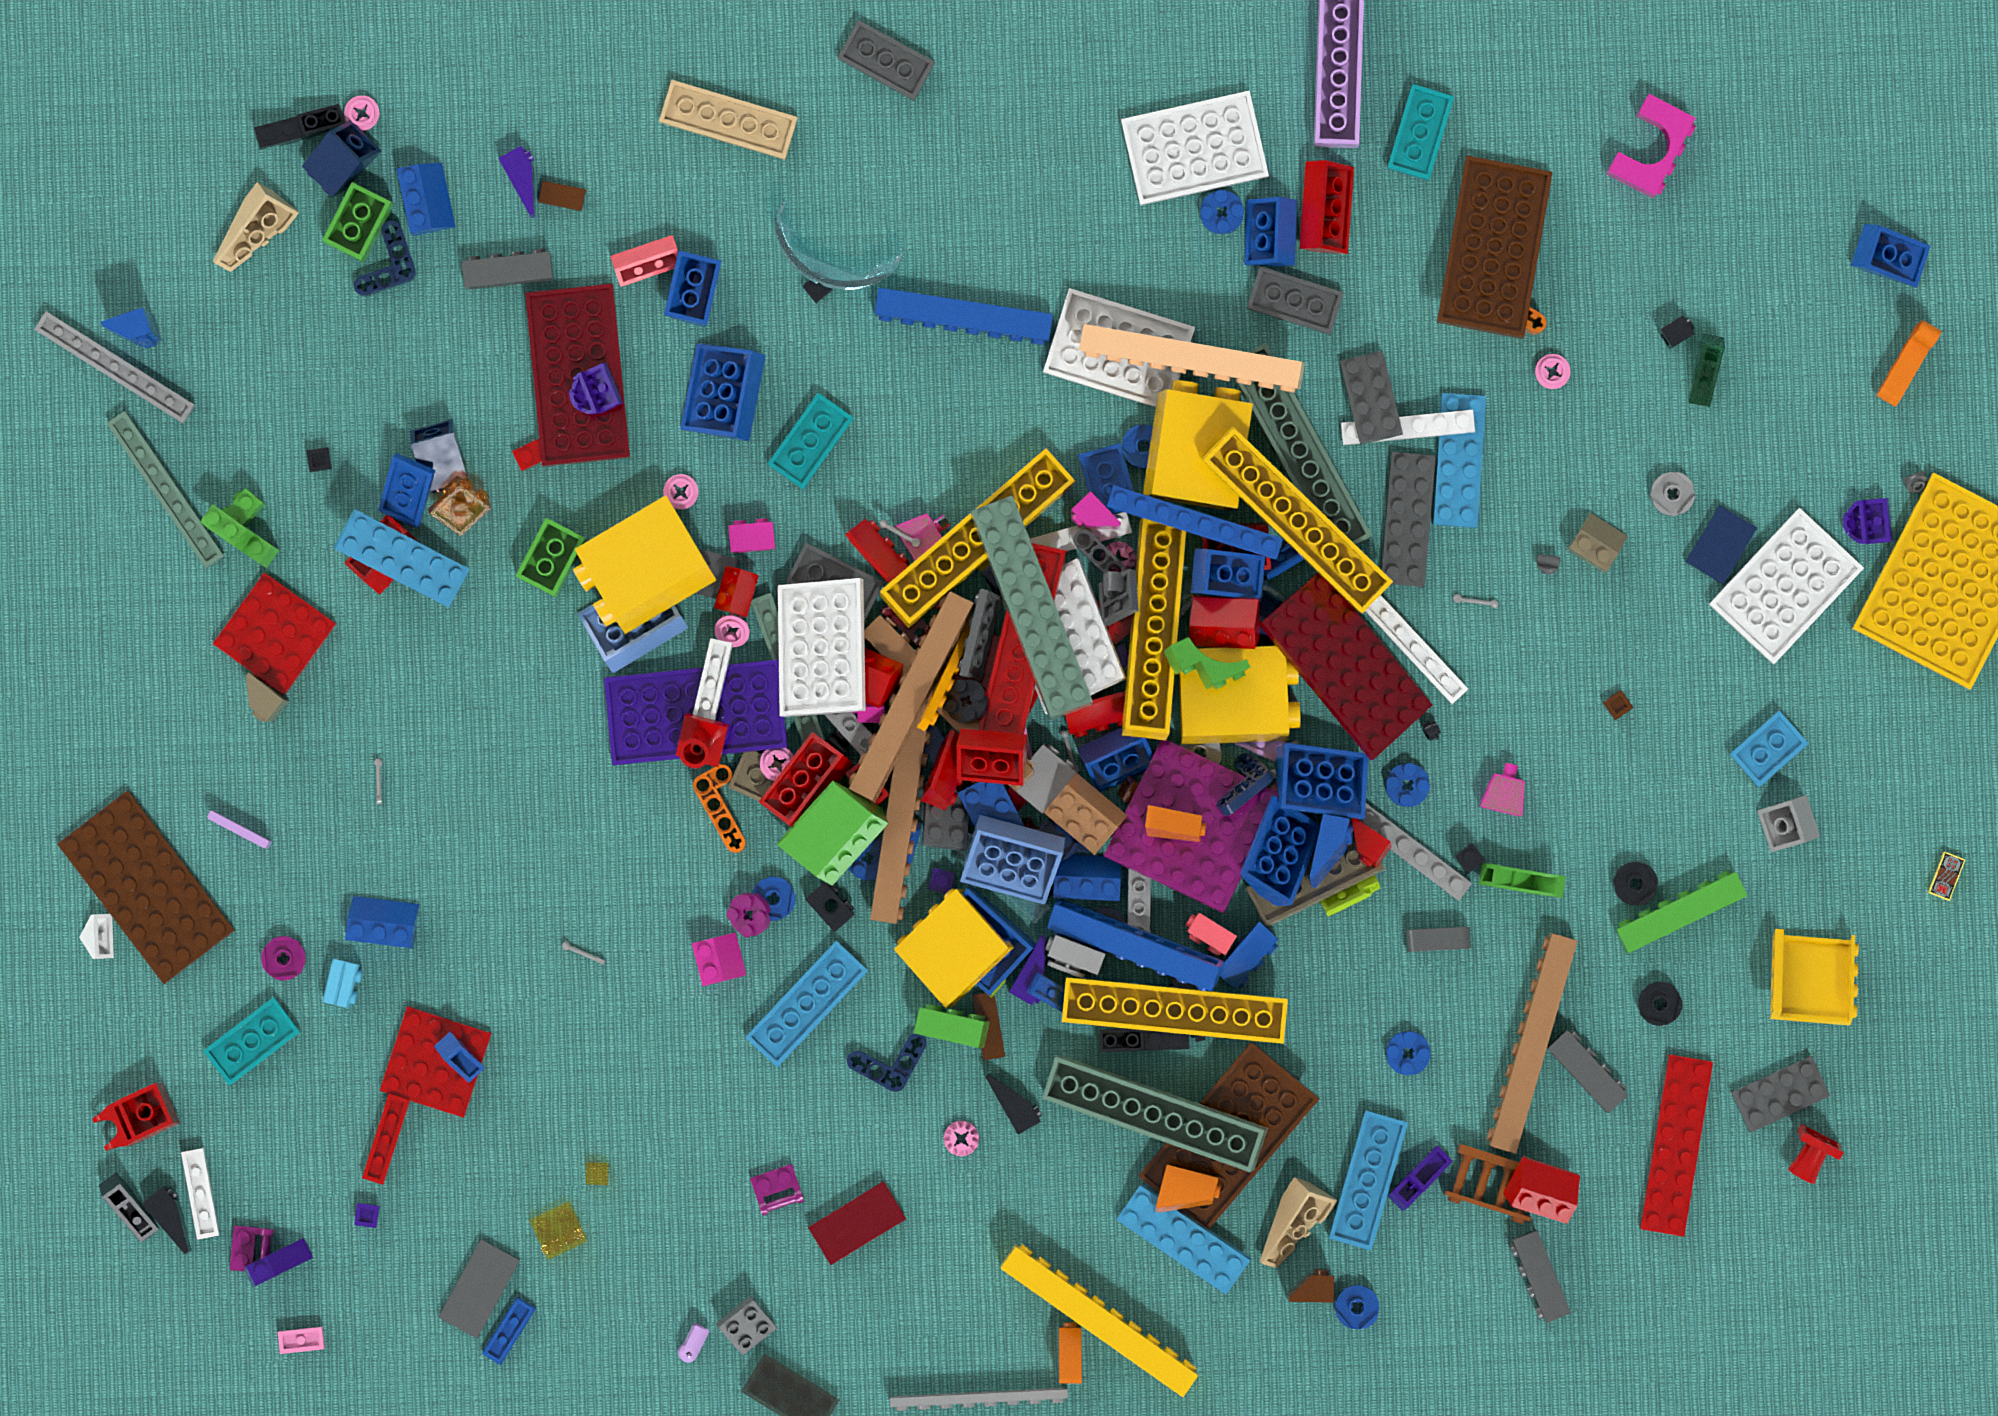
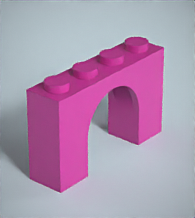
M1648 94L1636 117L1656 126L1663 132L1667 140L1665 157L1654 164H1643L1618 152L1606 175L1654 198L1656 194L1660 195L1666 185L1663 182L1666 174L1669 176L1672 174L1676 166L1673 161L1676 155L1681 156L1686 147V144L1683 142L1686 136L1691 137L1696 125L1693 123L1696 118Z

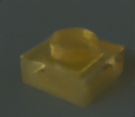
M587 1162L586 1185H609V1163Z

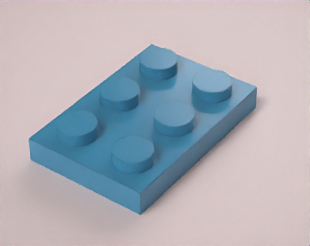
M1779 710L1729 755L1755 785L1760 787L1809 743Z

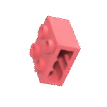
M1197 913L1196 916L1191 914L1185 924L1188 927L1186 932L1190 934L1188 938L1199 945L1201 942L1207 944V950L1216 956H1219L1220 953L1226 955L1237 937L1201 913Z

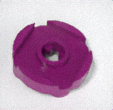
M744 892L736 896L731 901L726 913L734 929L746 938L764 932L771 922V919H769L770 906L766 899L757 893ZM746 910L753 912L751 915L753 919L747 916Z
M287 936L276 937L263 949L261 963L263 969L274 979L281 981L291 980L302 973L306 965V952L298 940ZM282 952L290 956V960L286 962V965H283L282 961H278V957L282 955Z

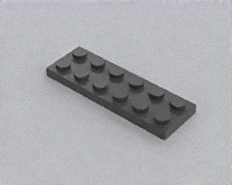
M1391 452L1381 570L1393 581L1391 585L1425 587L1436 456Z

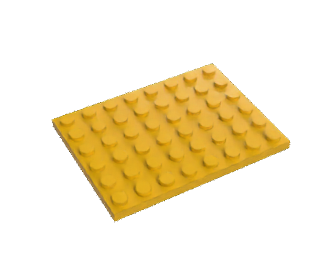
M1933 472L1852 629L1971 690L1998 638V506Z

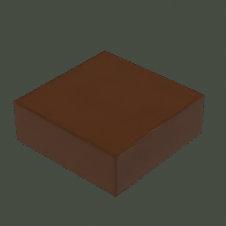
M1621 690L1602 702L1614 720H1617L1633 708Z
M1127 776L1117 791L1123 801L1128 804L1130 803L1139 782L1135 777Z

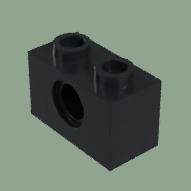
M824 882L805 900L833 932H836L854 916L852 911L855 908L847 899L842 901L837 894L840 891L834 884L832 886ZM829 899H834L838 903V908L834 912H829L825 908V904Z

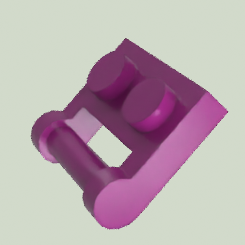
M792 1164L750 1178L762 1216L769 1214V1211L796 1202L798 1204L805 1202ZM793 1187L794 1194L768 1203L765 1202V1196Z
M235 1225L230 1270L244 1271L243 1267L254 1262L256 1235H262L260 1259L268 1256L274 1229Z

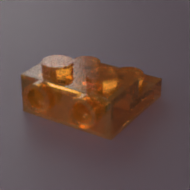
M457 475L442 489L443 495L428 508V511L438 521L459 536H462L491 509L490 497L484 489H475L474 484L469 478L464 477L462 479Z

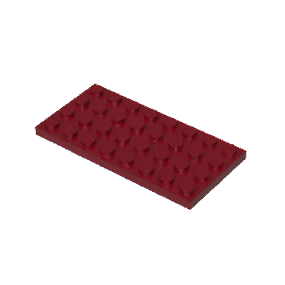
M613 283L525 293L542 467L630 458ZM601 363H607L623 403L601 414H586L577 410L569 396V390L572 389L574 382L573 378L580 372H585Z
M1318 572L1259 624L1370 761L1374 760L1433 706L1351 604Z

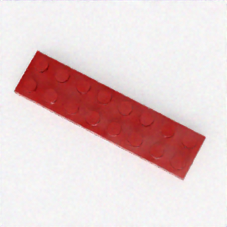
M1668 1055L1640 1229L1685 1236L1713 1062Z

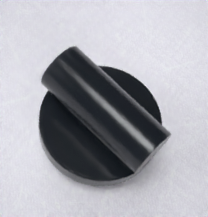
M833 732L827 737L826 742L843 755L847 752L848 740L840 732Z

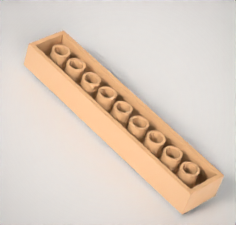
M1087 324L1083 325L1079 348L1086 357L1099 359L1100 355H1105L1106 360L1120 363L1121 359H1128V364L1143 366V362L1150 363L1149 367L1164 370L1165 366L1171 367V371L1186 374V370H1191L1193 375L1208 378V374H1214V379L1229 381L1230 377L1237 378L1236 382L1240 384L1251 385V382L1254 381L1259 382L1258 386L1273 389V385L1280 386L1281 391L1295 393V389H1301L1305 363L1295 360Z

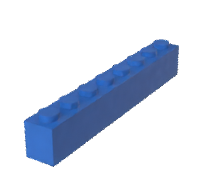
M885 288L878 289L875 316L884 322H892V319L901 320L900 323L904 325H913L916 322L922 323V327L935 329V326H943L945 331L957 332V329L966 330V334L979 335V332L988 333L987 337L1000 339L1002 335L1008 336L1010 341L1022 342V339L1031 340V344L1044 345V342L1049 343L1053 314Z
M1112 485L1106 504L1107 507L1276 560L1283 541L1281 537Z
M1061 898L1054 905L1047 927L1053 930V933L1056 935L1069 936L1075 942L1080 944L1087 943L1101 952L1108 951L1113 953L1118 959H1128L1139 967H1149L1160 975L1175 977L1178 982L1196 985V988L1201 991H1212L1217 986L1225 962Z

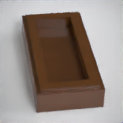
M542 181L538 203L582 212L586 189Z

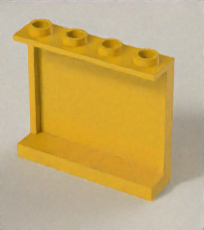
M963 889L949 890L943 897L945 900L940 905H934L928 911L929 915L924 920L920 919L912 927L914 930L909 935H903L897 941L898 945L894 948L897 954L945 1008H952L1014 948L1009 941L1002 939L962 894L964 892Z
M1775 929L1772 937L1770 1019L1851 1025L1853 1018L1857 1017L1858 1009L1857 1005H1854V997L1857 998L1858 984H1854V977L1858 976V964H1855V956L1858 957L1859 944L1855 943V935H1852L1850 940L1784 935V929Z

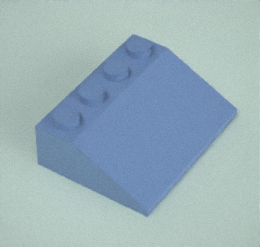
M593 604L577 613L612 673L688 629L675 605L627 634L623 632L617 622L606 627Z
M979 815L960 882L1045 905L1063 855L1065 838Z

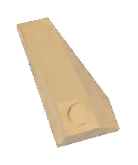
M257 182L243 200L213 262L230 272L250 258L253 251L261 245L263 247L269 243L268 240L277 233L281 234L299 212L273 190Z
M1294 1177L1282 1195L1260 1262L1277 1268L1295 1250V1244L1302 1237L1306 1239L1311 1234L1309 1230L1317 1222L1321 1224L1327 1218L1337 1200L1312 1183Z

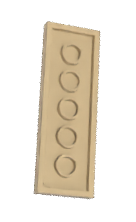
M671 80L659 123L786 160L798 117Z

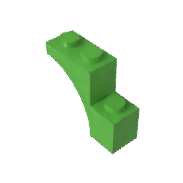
M213 504L200 521L204 526L265 568L270 565L280 551Z
M1189 637L1164 650L1175 675L1181 672L1186 675L1197 670L1206 690L1212 687L1217 690L1227 685L1226 681L1231 678L1236 681L1246 676L1245 671L1250 668L1247 659L1235 663H1224L1207 657L1195 647Z
M1482 863L1479 885L1563 898L1566 876Z

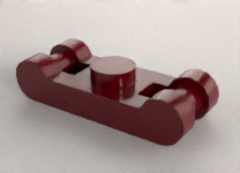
M884 606L880 612L885 617H888L899 630L921 648L919 643L924 634L928 635L931 628L922 619H919L908 628L899 617L897 618L893 615L894 611L889 606ZM920 627L924 632L917 637L914 632Z

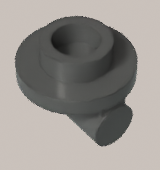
M1923 471L1902 478L1904 486L1912 493L1922 491L1928 482Z
M1538 554L1537 568L1542 573L1553 574L1559 570L1560 557Z

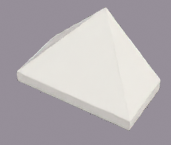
M111 914L91 915L79 937L93 959L114 958Z

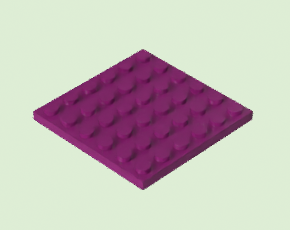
M1161 740L1125 811V814L1128 816L1116 829L1104 853V857L1224 913L1242 878L1240 872L1269 800L1273 795L1278 798V792L1265 787L1234 813L1224 816L1216 806L1218 800L1246 777L1168 740ZM1148 805L1201 815L1203 823H1206L1205 836H1201L1200 842L1147 836L1145 825Z

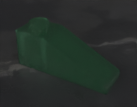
M1702 333L1688 403L1710 407L1725 349L1724 337Z

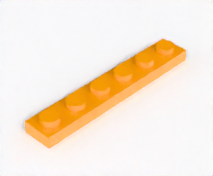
M970 618L941 673L917 728L923 731L927 729L929 724H935L939 716L936 710L937 708H942L947 698L944 696L945 691L949 692L954 683L952 675L953 673L957 675L959 671V660L961 657L964 658L965 653L964 642L969 637L971 629L969 627Z

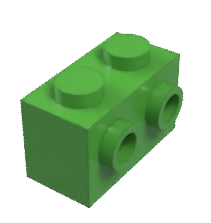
M245 488L243 491L240 489L232 498L234 502L230 507L225 506L222 511L247 527L266 504Z

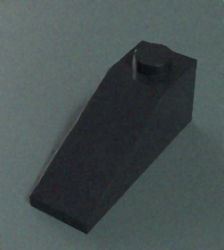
M990 1074L985 1076L1018 1135L1041 1122L1039 1117L1042 1116V1113L1036 1104L1032 1106L1030 1101Z
M117 1172L99 1184L103 1199L140 1242L159 1230L133 1191Z
M162 1186L142 1205L184 1254H188L192 1250L181 1204L177 1199L179 1195L172 1187Z

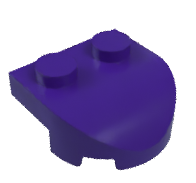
M601 363L585 372H580L573 378L574 382L572 389L569 390V396L577 410L586 414H601L623 403L607 363Z
M1889 498L1859 500L1853 503L1843 518V527L1846 534L1861 544L1893 542Z

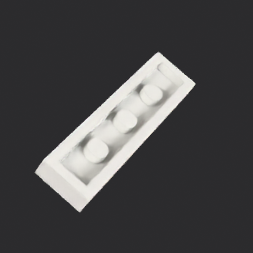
M710 638L693 715L711 720L716 719L733 643Z
M205 1149L181 1152L197 1240L219 1236L220 1231Z

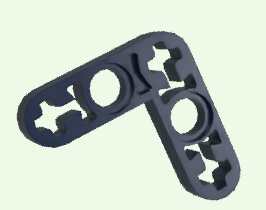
M394 220L385 222L381 229L392 266L359 276L354 281V289L360 296H369L408 283L416 276V269L400 224ZM390 225L398 228L395 231V236L397 239L401 237L402 241H395L389 244V241H393L391 234H386ZM401 245L405 248V253L402 257H395L393 255L395 246ZM408 258L409 262H405V265L412 272H409V277L406 278L404 275H400L403 268L400 263L396 265V262H401ZM383 273H388L391 276V281L387 285H382L379 282V276ZM375 276V283L378 288L375 289L374 285H370L367 287L366 292L358 289L361 286V281L364 280L366 283L373 282L371 277Z
M1243 753L1234 760V766L1246 778L1218 800L1216 806L1224 816L1234 813L1273 780V775L1269 769L1250 753Z
M911 1034L892 1068L861 1051L851 1052L847 1057V1064L855 1072L890 1091L898 1092L906 1085L926 1048V1038L923 1035ZM920 1037L922 1038L920 1042L923 1046L916 1048L914 1053H918V1056L915 1058L911 1053L905 1052V1049L907 1047L911 1050L913 1043L910 1042L911 1039ZM852 1056H862L860 1060L864 1063H867V1059L872 1061L868 1065L866 1073L861 1071L864 1068L863 1066L858 1064L854 1067L852 1065L853 1061L850 1060ZM903 1056H909L913 1060L912 1066L908 1069L902 1068L900 1065V1059ZM873 1065H879L883 1069L882 1075L878 1078L870 1074V1068ZM886 1070L891 1071L888 1076L892 1078L899 1076V1081L902 1085H897L893 1088L891 1087V1081L886 1079V1083L881 1082L886 1075Z

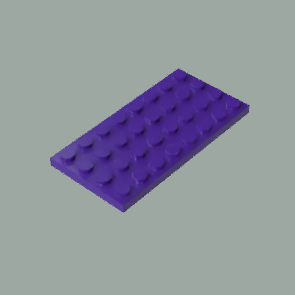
M779 659L728 665L715 721L729 724L722 755L788 748L785 717L780 716ZM704 667L604 678L612 766L680 759V757L676 756L684 716L686 713L693 714Z

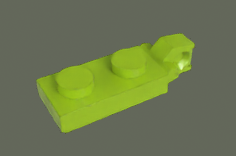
M1374 875L1321 901L1320 904L1327 917L1371 896L1373 892L1380 889V884Z

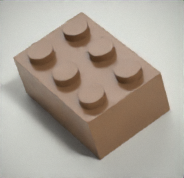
M1077 773L1044 811L1048 817L1094 855L1128 816Z

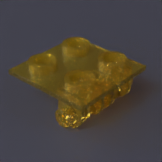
M569 1201L529 1220L541 1245V1251L547 1260L587 1242V1238Z

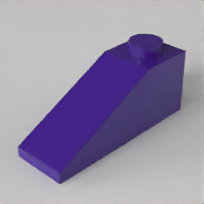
M519 146L498 159L530 217L534 218L536 217L534 167L531 164L534 158L529 149L524 151L522 146Z
M1041 935L1009 991V993L1030 1005H1033L1034 1002L1038 1004L1040 1001L1028 994L1027 990L1036 973L1044 976L1046 937L1044 935Z
M304 1238L243 1267L252 1287H255L312 1259L313 1256Z

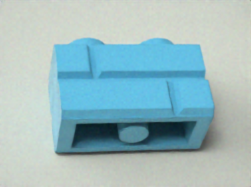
M332 959L322 1002L350 1008L351 1004L355 1005L358 992L354 991L356 982L360 983L363 975V970H360V964Z

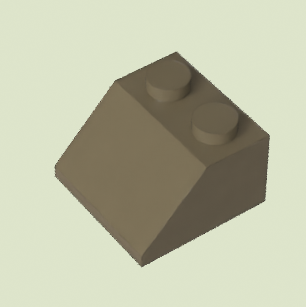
M1590 513L1567 548V551L1602 573H1606L1628 536Z
M248 672L246 683L249 707L254 710L252 715L261 722H274L289 701L255 674Z

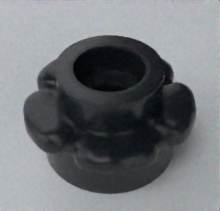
M1427 720V723L1422 725L1426 738L1429 741L1433 739L1438 740V734L1441 733L1440 728L1436 722L1431 723V721Z

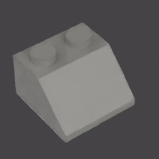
M1807 795L1757 811L1771 852L1820 837Z

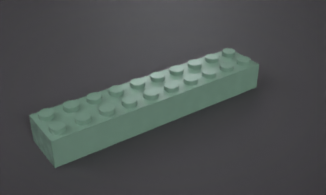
M1267 343L1249 351V353L1274 357ZM1233 378L1245 402L1253 404L1252 414L1288 480L1355 545L1371 538L1372 534L1295 394L1281 391L1280 386L1273 385V389L1258 386L1259 382L1252 381L1251 385L1237 383V378Z
M1013 495L972 510L971 518L1050 721L1091 706L1093 703Z
M1063 1055L1055 1057L1042 1099L1248 1172L1255 1170L1268 1130L1267 1127Z

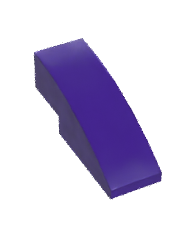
M1437 1145L1387 1196L1401 1211H1404L1421 1193L1426 1191L1453 1160Z

